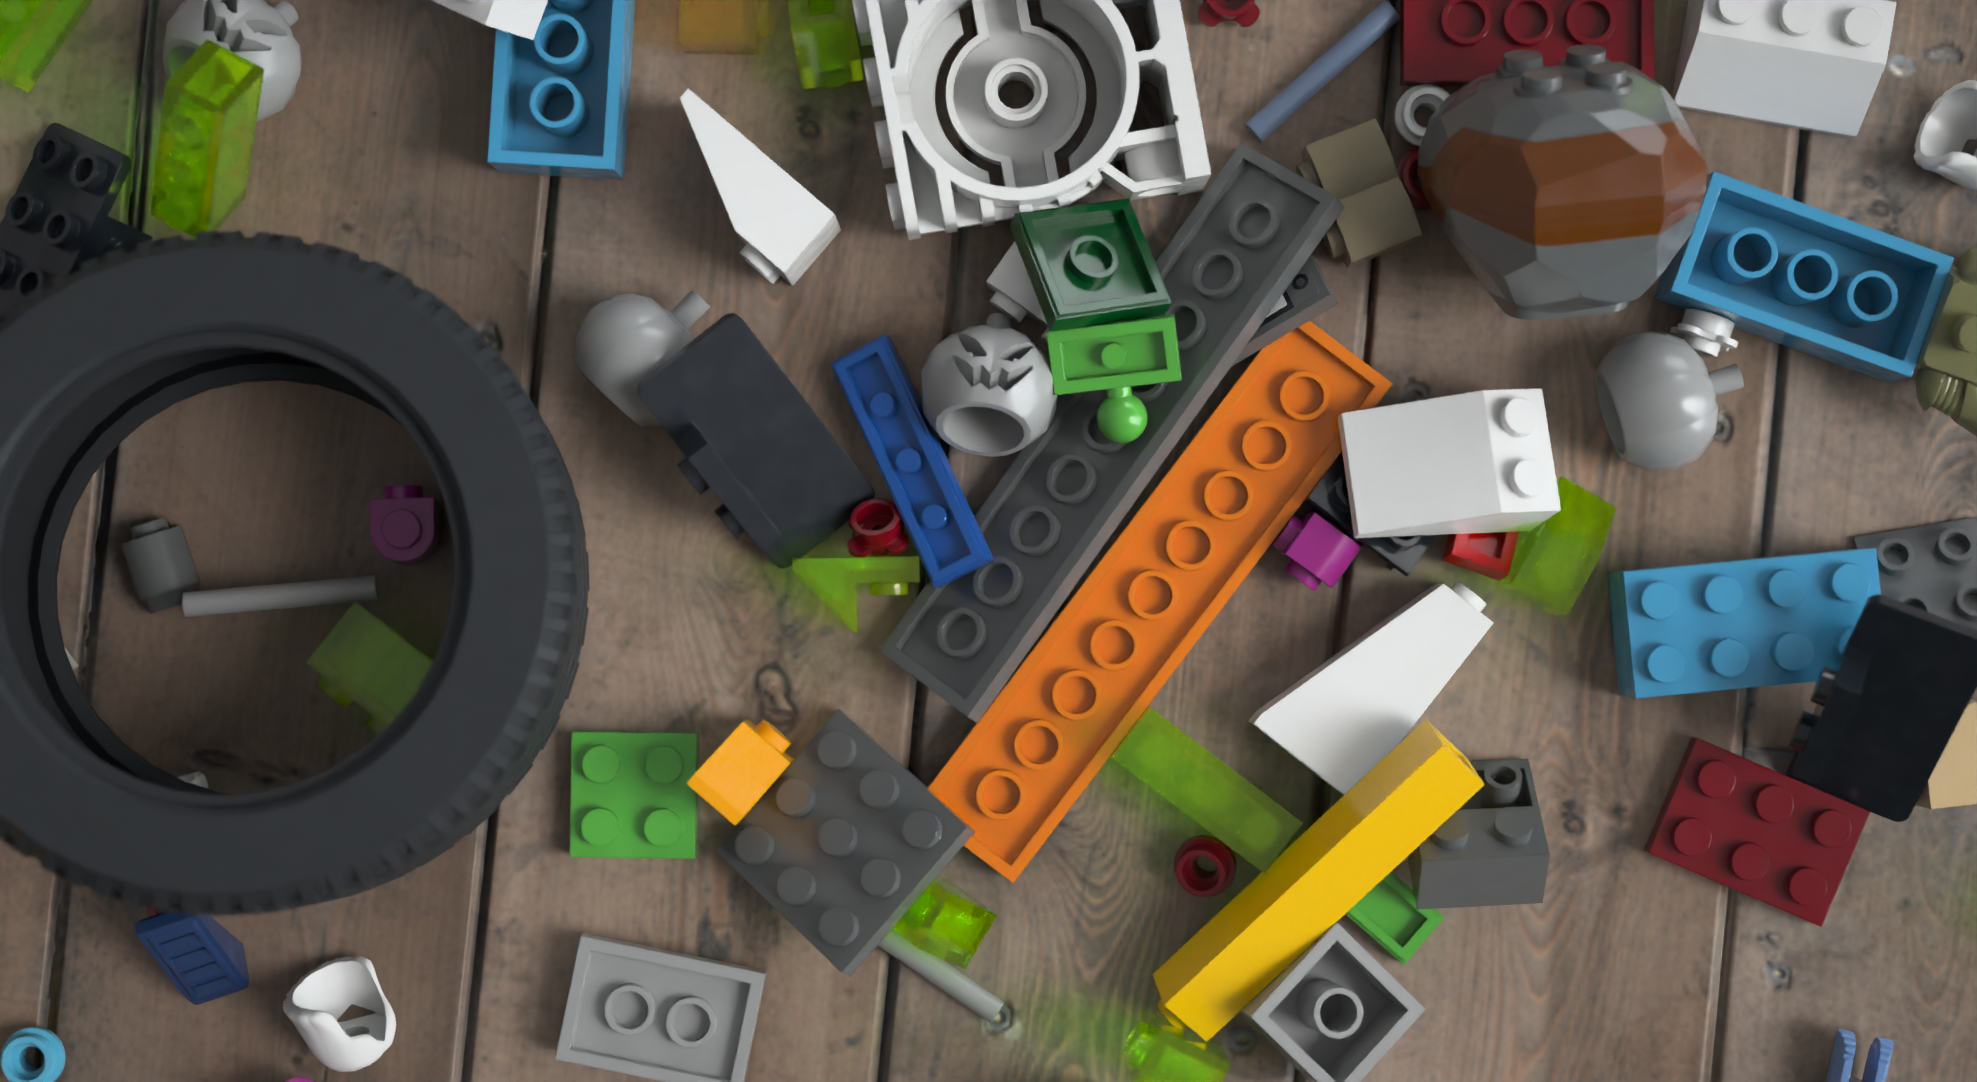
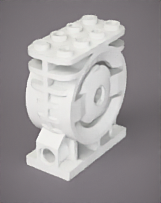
M852 0L861 46L873 44L875 57L863 59L872 108L884 106L887 120L874 122L883 169L892 167L896 169L898 182L886 184L891 219L894 230L906 228L909 240L919 239L921 235L945 231L946 234L958 232V228L982 224V227L992 226L997 221L1013 219L1015 213L1066 207L1095 190L1102 182L1132 201L1176 192L1177 196L1202 192L1211 176L1180 0H1039L1043 22L1063 32L1078 46L1089 63L1096 87V109L1093 122L1083 142L1068 157L1070 174L1060 179L1058 178L1055 155L1071 141L1080 126L1086 104V83L1080 63L1072 50L1056 35L1031 25L1027 0ZM972 5L977 35L960 50L949 70L946 83L947 111L952 127L962 143L980 158L1001 166L1004 187L991 185L988 171L977 167L960 155L944 134L936 111L935 90L938 75L951 49L964 37L959 11ZM1143 5V8H1146L1145 19L1151 49L1136 52L1133 38L1119 9ZM1012 80L1026 83L1034 94L1032 101L1020 109H1012L1005 106L998 96L1000 88L1005 83ZM1148 81L1158 88L1165 126L1129 132L1137 105L1139 82ZM1125 160L1128 177L1113 167L1115 161Z

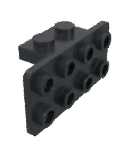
M52 123L47 127L43 137L34 148L31 162L16 193L9 200L4 218L0 224V316L12 305L20 308L23 304L30 301L28 293L43 286L63 272L71 276L82 271L81 264L120 248L126 253L137 250V243L153 239L152 236L108 216L131 168V159L128 155L59 123Z
M728 313L721 317L638 384V396L686 456L677 464L678 468L700 495L711 487L723 502L714 512L733 536L739 540L748 533L759 548L779 568L792 566L850 520L852 511L860 503L874 499V488L745 321L735 313Z
M1883 595L1870 596L1858 617L1835 668L1824 665L1819 674L1810 698L1811 702L1817 704L1813 714L1803 710L1797 721L1789 746L1796 748L1789 763L1788 777L1895 822L1907 820L1977 688V630Z

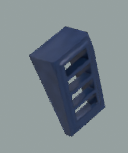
M163 912L134 923L136 936L180 993L194 1005H199L248 987L250 980L243 944L210 915L202 914L196 916Z

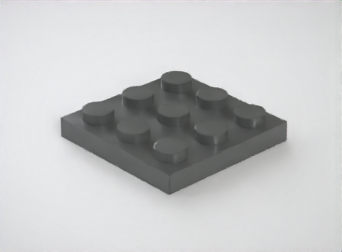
M838 709L716 851L841 973L851 977L975 831L848 714Z

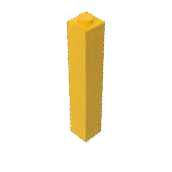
M1427 719L1418 725L1152 974L1161 997L1157 1005L1165 1018L1181 1031L1190 1027L1206 1042L1210 1040L1485 785L1468 758Z

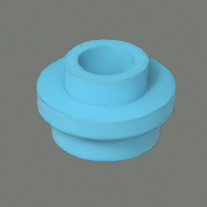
M38 1026L26 1027L12 1034L4 1043L0 1055L1 1068L9 1082H54L61 1075L66 1061L65 1049L58 1036L52 1031ZM29 1047H36L43 1053L44 1062L41 1068H35L28 1063L26 1053Z

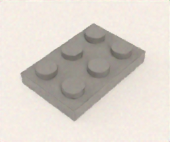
M583 933L580 936L555 1060L662 1082H744L767 970Z

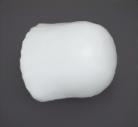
M1966 80L1947 90L1932 105L1931 110L1926 114L1920 125L1914 145L1916 152L1913 157L1917 165L1923 169L1935 172L1964 188L1977 191V149L1973 156L1961 152L1967 140L1977 139V81Z
M346 956L322 963L316 969L310 970L292 986L286 994L287 998L283 1001V1011L293 1022L313 1055L332 1070L352 1072L367 1067L377 1061L393 1042L397 1025L394 1011L384 996L372 962L363 956ZM352 1004L375 1012V1014L340 1023L336 1021Z

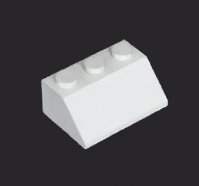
M1688 0L1672 99L1681 109L1855 138L1886 66L1897 2L1887 0Z

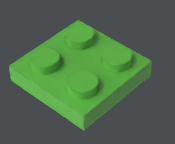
M573 731L571 737L570 857L695 859L697 857L698 793L686 783L699 769V732Z

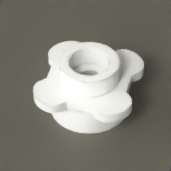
M1686 309L1682 323H1678L1677 327H1671L1669 332L1673 336L1684 339L1699 356L1716 359L1719 351L1728 352L1729 348L1736 349L1738 345L1736 340L1730 338L1735 325L1734 322L1722 316L1696 309Z

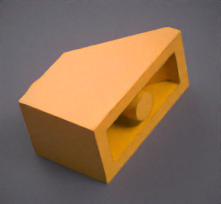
M747 719L733 731L686 784L736 826L795 760L785 751L791 742L766 720L762 719L755 726Z

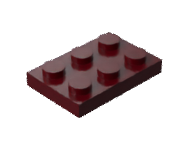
M1691 737L1643 851L1822 927L1870 811L1702 739Z

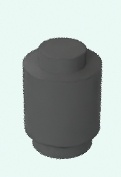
M161 518L129 528L132 540L120 544L139 601L146 600L150 614L183 604V593L197 591L195 584L201 581L182 526L169 529L166 518Z

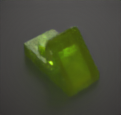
M919 556L793 559V572L855 633H860L859 583H870V595H907L908 582H921V559Z

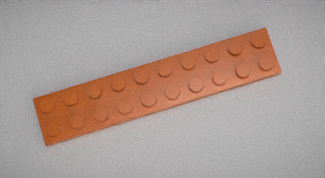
M1310 320L1260 349L1009 679L979 722L974 725L927 787L975 831L963 846L1010 882H1015L1341 453L1342 446L1338 416L1341 413L1375 408L1393 383Z

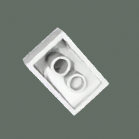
M688 88L680 97V100L733 227L745 244L739 253L749 265L770 283L774 284L781 276L793 286L841 231L835 214Z
M1542 388L1481 390L1346 412L1338 416L1354 538L1531 531L1561 511Z

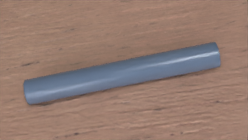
M1383 1L1247 121L1244 125L1249 133L1260 143L1397 23L1400 20L1397 11L1387 1Z

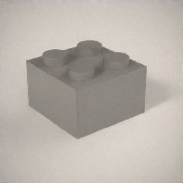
M1336 922L1248 1003L1239 1014L1309 1082H1360L1426 1009Z

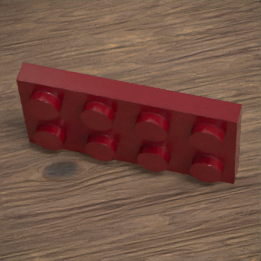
M1400 0V85L1465 86L1480 76L1496 72V68L1503 63L1504 53L1512 50L1538 51L1543 54V64L1559 66V61L1566 57V49L1570 46L1581 44L1604 47L1606 49V58L1612 62H1624L1654 80V0Z

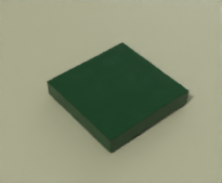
M1129 198L1015 213L1009 227L1050 332L1165 315L1172 302Z

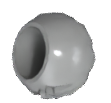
M185 0L168 20L163 41L164 68L175 91L186 104L203 117L214 122L230 125H251L283 110L295 95L297 81L301 72V49L291 31V26L298 21L297 11L291 4L285 1L278 3L275 7H271L264 0Z
M693 289L671 312L664 309L653 298L635 293L611 296L591 308L581 320L575 337L574 362L608 399L642 427L661 425L638 396V384L695 339L689 329L711 306Z
M991 314L987 318L986 325L968 327L962 332L949 335L928 354L921 371L920 391L923 414L929 425L945 442L969 454L993 457L1006 456L1022 450L1047 431L1056 411L1057 395H1054L1049 356L1041 346L1033 343L1025 334L1011 329L1012 321L1005 314Z
M1656 331L1637 333L1617 342L1616 346L1603 357L1594 375L1599 408L1615 451L1623 461L1648 471L1679 469L1698 459L1712 442L1716 432L1719 415L1718 405L1715 401L1716 396L1744 387L1743 377L1737 364L1708 372L1703 359L1684 339L1665 332Z

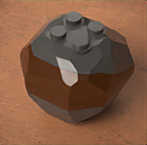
M1581 44L1568 47L1566 49V57L1559 61V66L1543 64V54L1534 50H1512L1504 53L1503 63L1496 68V72L1476 78L1443 101L1430 117L1418 151L1419 179L1424 195L1439 226L1501 310L1508 316L1518 319L1543 320L1608 314L1625 309L1629 305V301L1638 299L1655 283L1691 235L1706 193V161L1679 107L1662 85L1633 66L1624 62H1612L1606 58V49L1598 45Z

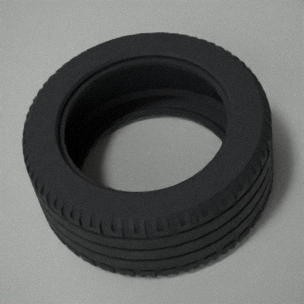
M241 231L197 232L195 239L184 240L179 234L137 243V250L126 253L121 248L82 263V271L71 276L63 272L48 283L28 293L30 301L23 304L20 308L12 305L0 316V839L25 858L35 857L41 862L40 866L43 869L78 887L86 885L94 889L97 895L134 906L145 905L154 908L156 911L196 916L202 914L233 916L280 912L357 895L405 876L417 867L424 866L452 848L466 834L469 835L497 810V806L503 799L514 791L533 766L532 762L537 757L540 749H544L561 717L559 713L563 708L565 699L569 698L580 664L578 659L581 646H584L589 612L587 607L588 591H590L588 552H586V533L573 481L553 435L500 355L474 327H471V325L461 319L459 313L427 289L423 290L414 285L412 280L377 261L368 262L362 260L357 253L320 241L315 242L314 245L305 244L300 237L256 232L255 237H244ZM289 381L319 385L354 396L385 412L410 432L429 462L446 503L453 536L455 578L449 618L437 655L418 690L394 721L364 748L331 769L293 785L253 794L218 792L185 782L149 763L118 738L98 716L78 684L66 654L58 618L57 576L62 544L74 508L93 474L114 448L145 421L173 404L207 390L243 382Z

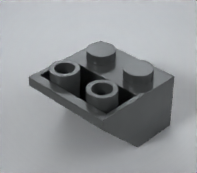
M1529 759L1470 761L1485 785L1408 855L1417 910L1543 903L1550 852Z

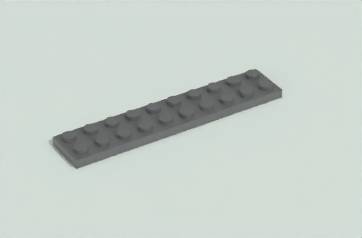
M1240 143L1156 261V266L1172 302L1165 315L1160 316L1175 315L1182 380L1131 386L1132 395L1139 398L1146 408L1147 425L1137 439L1128 443H1116L1107 439L1098 427L1097 411L1100 404L1107 398L1106 389L1062 394L1057 400L1056 411L1047 431L1022 449L975 515V519L993 555L994 561L941 588L933 587L931 580H929L879 651L968 718L978 723L1342 212L1344 206L1340 200L1305 178L1247 145Z

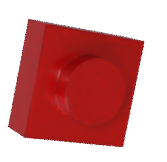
M1519 531L1449 534L1442 560L1500 581L1510 573Z

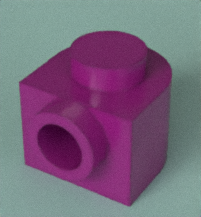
M388 486L384 488V499H369L370 536L373 545L379 553L389 560L405 566L420 564L434 554L440 541V502L434 497H423L422 486Z
M1306 511L1301 519L1293 515L1271 543L1278 552L1291 560L1284 570L1314 592L1321 582L1333 588L1361 549L1356 542L1316 513Z

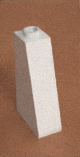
M1456 582L1451 589L1445 584H1433L1259 708L1248 721L1344 796L1403 740L1494 622L1481 613L1487 604L1459 582Z

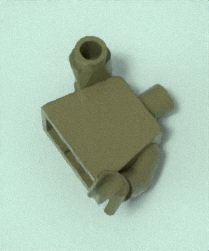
M1973 247L1963 253L1957 266L1951 265L1911 378L1916 379V397L1924 411L1930 407L1936 408V410L1950 416L1955 423L1976 437L1977 247Z

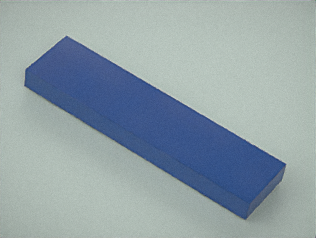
M882 335L830 363L933 587L941 588L994 561L993 555L935 431L923 414L921 401L891 337Z

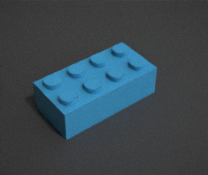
M548 0L533 40L496 28L487 161L500 173L624 180L635 0Z
M1713 171L1707 175L1706 193L1692 233L1664 270L1654 299L1684 310L1696 309L1722 316L1734 322V328L1889 383L1912 377L1954 257Z
M1876 548L1607 572L1619 696L1646 698L1816 682L1824 665L1835 668L1867 599L1872 595H1881Z

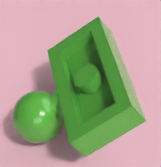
M1175 315L1133 319L1053 332L1047 331L1054 395L1106 389L1107 398L1100 404L1097 411V424L1101 433L1113 442H1131L1143 433L1147 425L1146 408L1139 398L1132 395L1131 386L1182 380Z

